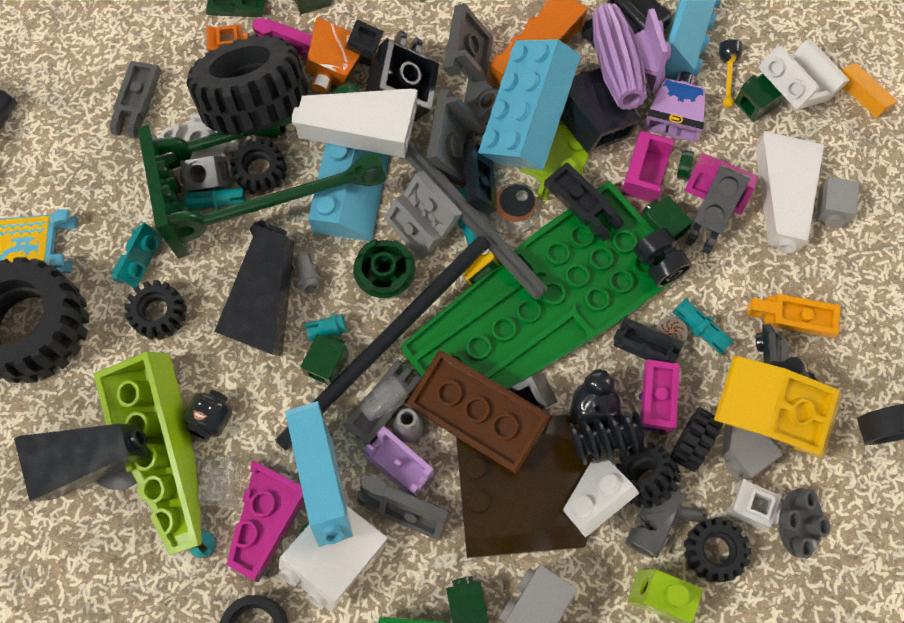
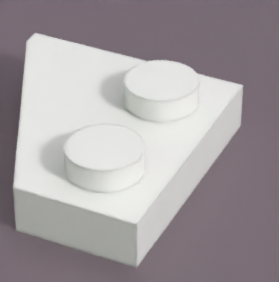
M601 452L600 463H597L594 458L592 459L563 511L586 538L636 497L639 492Z

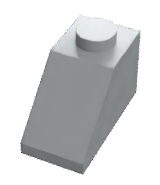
M725 424L722 456L726 459V469L734 478L749 480L783 455L770 438L757 433L739 430Z

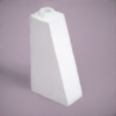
M399 89L302 96L299 107H295L293 110L292 125L296 126L298 138L405 158L417 110V90Z
M764 131L756 144L755 150L768 245L776 246L779 251L784 253L799 252L809 238L824 144Z

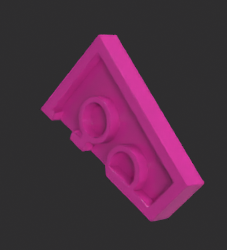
M252 460L250 468L252 475L249 487L244 492L242 500L244 507L240 522L235 527L226 565L251 580L259 582L301 509L304 497L301 485Z

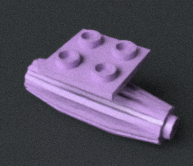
M603 4L594 11L592 16L594 47L603 79L618 107L623 110L636 109L647 98L645 74L652 95L658 93L660 83L665 80V64L667 60H670L671 47L669 42H665L663 23L658 21L655 9L648 10L644 30L634 34L627 19L616 4Z

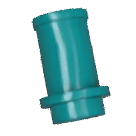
M336 312L332 313V317L305 323L310 342L314 340L317 333L325 337L328 334L341 337L342 333L347 332L343 314L337 315Z

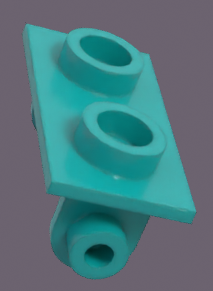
M142 222L137 229H133L132 235L125 247L127 253L126 255L121 254L115 268H112L111 273L113 275L111 279L121 284L125 282L132 288L138 286L163 237L145 222Z

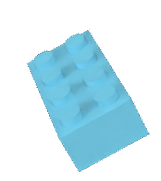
M559 39L515 41L478 153L499 165L544 170L581 55Z

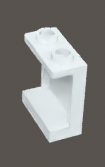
M811 39L806 40L793 54H789L782 46L775 47L758 67L796 110L829 101L849 82L846 75Z
M348 506L353 537L341 540L336 544L319 547L310 525H308L279 559L278 568L281 570V577L291 586L295 587L298 584L308 593L307 598L312 604L320 609L325 607L330 612L333 611L338 600L370 561L378 557L388 539Z

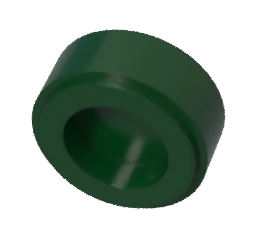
M682 151L676 177L679 180L688 181L694 151Z

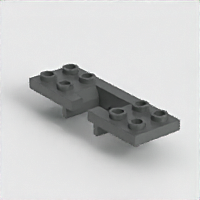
M465 3L455 5L443 69L450 76L460 75L462 71L468 78L465 100L463 102L449 89L439 91L426 157L429 162L457 186H466L464 143L469 138L476 141L477 134L485 133L494 103L488 108H484L489 99L495 98L496 100L498 94L494 89L495 82L487 74L493 36Z

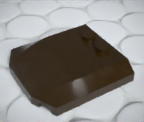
M568 414L552 416L518 475L456 437L467 559L585 548L589 535L585 538L563 511L591 462L590 455H588L587 465L583 466L580 459L575 455L569 425L572 424L577 432L579 430Z

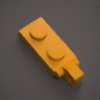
M777 294L776 296H767L766 300L752 298L747 305L746 315L764 318L763 324H771L775 328L834 339L839 335L841 305Z

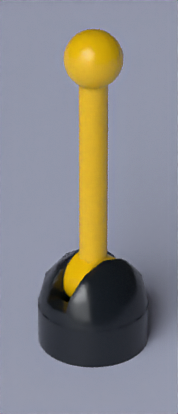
M735 39L725 40L719 44L720 59L727 63L726 97L722 101L723 106L726 108L734 105V99L732 98L733 64L739 61L743 50L742 42Z

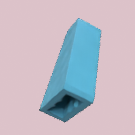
M318 401L286 410V419L309 525L318 546L336 544L341 540L353 537L334 443Z

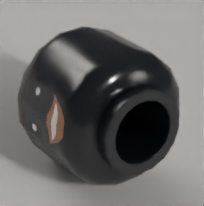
M210 390L209 393L200 392L195 394L183 414V421L186 424L185 430L207 441L210 437L220 436L232 416V409L226 403L228 398L215 390Z

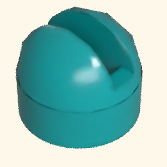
M201 530L202 543L208 549L203 552L197 546L189 549V551L195 557L207 558L214 553L217 541L212 533Z

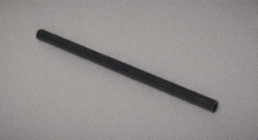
M479 235L313 401H318L322 414L490 247L483 237ZM288 427L275 438V441L284 450H287L292 445Z

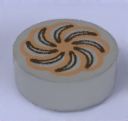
M677 317L662 319L655 329L682 342H685L688 337L686 324Z

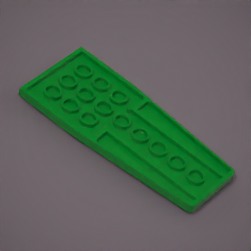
M609 180L596 190L610 202L609 205L621 216L624 225L619 229H615L605 221L602 213L596 217L610 233V237L607 240L602 241L591 232L589 226H585L568 209L535 232L514 250L546 285L547 291L542 297L537 300L534 299L500 262L497 268L480 278L406 340L401 347L402 353L421 377H423L440 349L506 389H509L539 374L622 322L624 317H629L677 281L675 280L663 287H657L647 273L649 266H643L633 251L638 242L655 232V230Z

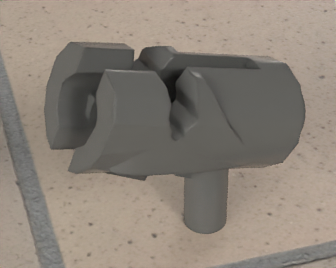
M677 484L679 488L676 492L669 491L672 497L668 501L665 497L660 499L662 505L656 506L654 502H651V508L646 509L644 506L642 507L640 513L636 516V521L640 522L641 527H637V529L631 528L625 544L644 556L658 558L661 550L671 537L669 532L672 526L677 525L680 520L700 523L703 519V511L682 506L685 496L681 493L682 488Z

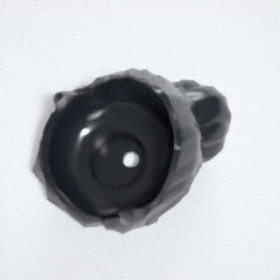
M602 369L593 370L585 377L584 383L575 390L570 409V417L575 424L580 426V423L585 421L592 430L593 420L599 419L605 427L606 418L612 416L618 423L619 415L622 413L620 398L614 388V379L607 371ZM596 405H599V406H600V410L596 411V410L594 409L595 406H596Z

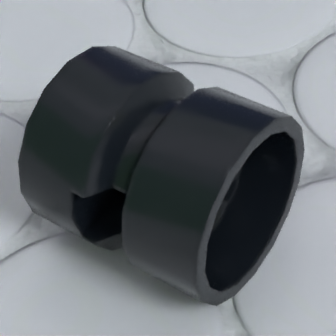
M662 228L649 234L638 242L633 249L641 264L649 266L647 273L657 287L670 284L692 267L683 250L675 249L678 243L668 228Z

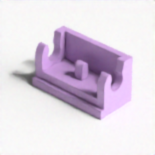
M383 426L377 433V440L372 445L368 444L366 446V455L364 457L400 489L416 497L434 477V469Z

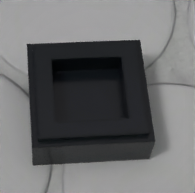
M357 19L345 49L373 60L384 31Z

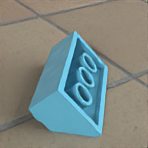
M679 0L666 42H669L671 47V57L665 64V78L676 81L677 74L683 71L698 76L703 63V59L698 57L700 52L705 53L710 40V36L706 35V31L713 28L717 13H713L714 7H719L721 0Z
M326 143L317 180L345 172L360 157L368 154H379L386 176L390 155ZM384 181L375 186L345 184L315 193L308 217L313 233L372 241Z

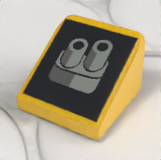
M493 253L481 255L464 272L466 282L472 286L484 275L500 265V261Z

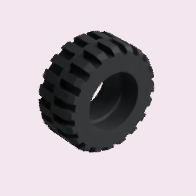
M263 35L262 37L251 36L244 40L237 39L233 43L218 46V49L207 52L205 57L199 58L194 66L190 68L186 81L202 123L214 132L217 131L224 135L227 133L240 135L244 132L250 134L255 133L259 129L271 128L273 124L287 120V116L293 114L294 108L299 107L302 96H307L308 93L307 81L296 49L287 40L277 36L272 38L270 35Z
M16 257L13 258V262H10L8 259L0 261V325L5 314L18 302L35 297L42 298L43 300L41 320L28 336L8 344H2L0 340V379H4L7 382L19 383L22 380L25 383L37 382V375L45 379L55 375L53 369L57 366L64 369L70 363L67 357L71 353L77 356L82 348L77 343L79 339L85 340L88 330L83 327V323H89V313L84 309L87 307L85 298L79 293L80 290L52 265H47L42 260Z

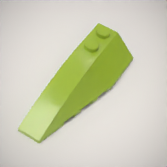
M147 351L93 373L106 425H140L146 436V447L149 457L125 467L127 472H132L139 486L136 490L141 500H146L152 514L150 518L169 556L202 545L201 510L193 445L190 433L185 430L186 424L183 421L185 408L170 354Z

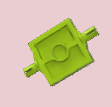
M562 122V124H558L544 170L521 168L520 172L533 176L541 182L536 197L540 199L545 189L542 200L547 201L550 191L544 186V181L566 162L582 175L589 153L587 154Z

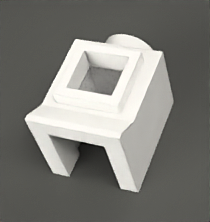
M742 479L735 484L734 490L738 491L734 504L727 508L726 515L763 531L771 528L772 524H778L781 495L752 484L746 479Z

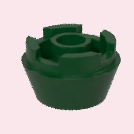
M374 239L366 243L358 252L353 266V274L357 285L365 293L384 299L396 297L405 291L412 283L416 271L413 255L397 240L378 241V239Z

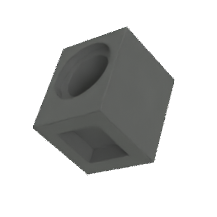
M209 156L180 161V180L185 187V191H201L215 187L231 186L226 156ZM202 168H204L206 171V178L204 181L201 179L200 171Z

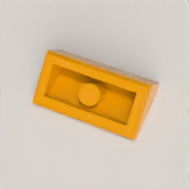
M857 63L846 66L841 70L849 79V82L843 88L874 117L878 118L898 102Z

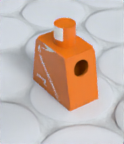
M319 17L316 18L312 31L305 72L315 76L311 88L320 94H327L331 84L339 87L346 83L362 56L345 49L351 31Z

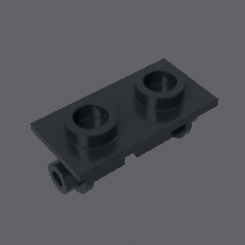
M624 317L620 329H617L613 338L615 341L613 345L645 360L676 363L684 345V342L627 317Z

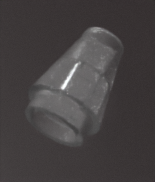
M393 375L388 380L384 378L359 407L372 422L376 418L405 404L404 400L410 395Z

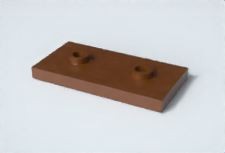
M440 349L406 403V406L517 475L552 418L551 414Z

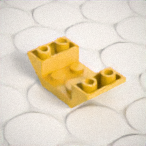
M733 356L714 420L739 430L763 435L793 446L794 450L824 460L842 395L840 390L788 369L740 356Z

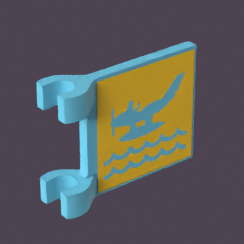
M60 209L50 215L0 219V261L8 259L10 262H13V258L26 257L29 260L35 258L44 261L47 265H52L61 273H71L73 262L71 260L64 261L65 256L63 254H54L56 230L77 229L78 218L76 216L69 217V210Z

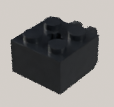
M400 30L394 41L386 38L378 46L371 62L365 92L399 89L417 90V110L414 121H417L432 109L440 64L438 61L421 54L423 40L416 37L411 42L410 48L406 47L408 34Z

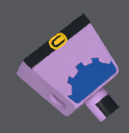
M679 72L676 81L671 79L663 81L648 111L643 130L697 143L704 127L705 89L693 85L694 75L692 73Z

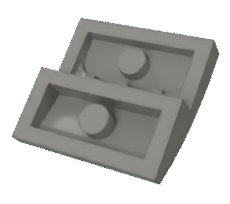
M424 171L415 173L404 195L394 199L384 219L414 253L423 260L448 235L459 220L462 212Z

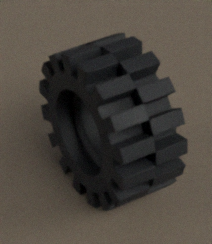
M257 138V143L255 144L252 139L247 140L249 145L246 147L243 143L239 144L240 152L234 149L232 153L234 159L230 158L229 162L231 165L230 170L236 183L240 187H244L245 191L248 190L252 195H255V191H258L259 195H265L264 190L268 189L271 193L274 191V185L280 187L282 184L280 179L285 180L287 168L279 147L276 144L273 146L270 140H266L264 144L262 138ZM264 159L269 162V168L262 174L251 175L248 172V167L254 160Z
M153 280V285L148 281L143 282L144 289L142 290L136 286L133 290L137 294L135 296L129 294L127 299L131 303H125L124 309L128 312L125 313V318L129 321L130 326L141 336L151 340L154 337L158 340L164 339L163 335L165 334L169 337L174 335L172 330L175 328L179 330L182 327L179 324L180 321L185 322L186 319L183 313L187 312V308L183 303L185 301L182 296L169 283L163 282L161 284L159 280ZM158 300L166 302L167 311L160 319L151 321L146 318L145 311L150 303Z
M701 407L696 409L670 455L676 463L692 472L699 469L723 426V423L714 420L715 415Z
M648 442L647 447L641 444L640 455H636L631 447L628 449L629 455L623 458L622 455L619 457L622 464L616 463L615 467L639 492L636 497L629 501L636 507L641 508L643 504L646 509L651 508V502H654L656 506L662 505L660 499L665 497L668 501L672 497L669 491L676 492L679 488L675 483L681 481V477L678 474L680 473L679 467L662 445L657 444L655 446L653 442ZM656 469L649 478L638 481L643 473Z
M722 518L707 519L695 525L688 532V538L684 541V547H686L684 556L685 559L688 558L689 564L687 565L691 570L694 569L697 572L695 575L699 578H705L708 582H726L742 575L745 572L744 567L749 566L750 560L747 559V556L751 554V548H747L746 543L750 541L747 536H742L741 532L743 529L740 526H733V521H723ZM710 537L721 538L729 548V556L722 564L711 562L705 555L704 545Z

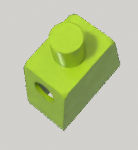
M638 569L627 603L675 623H693L703 589L656 569ZM647 581H648L647 589H646V591L644 592L645 585H646V583H647Z

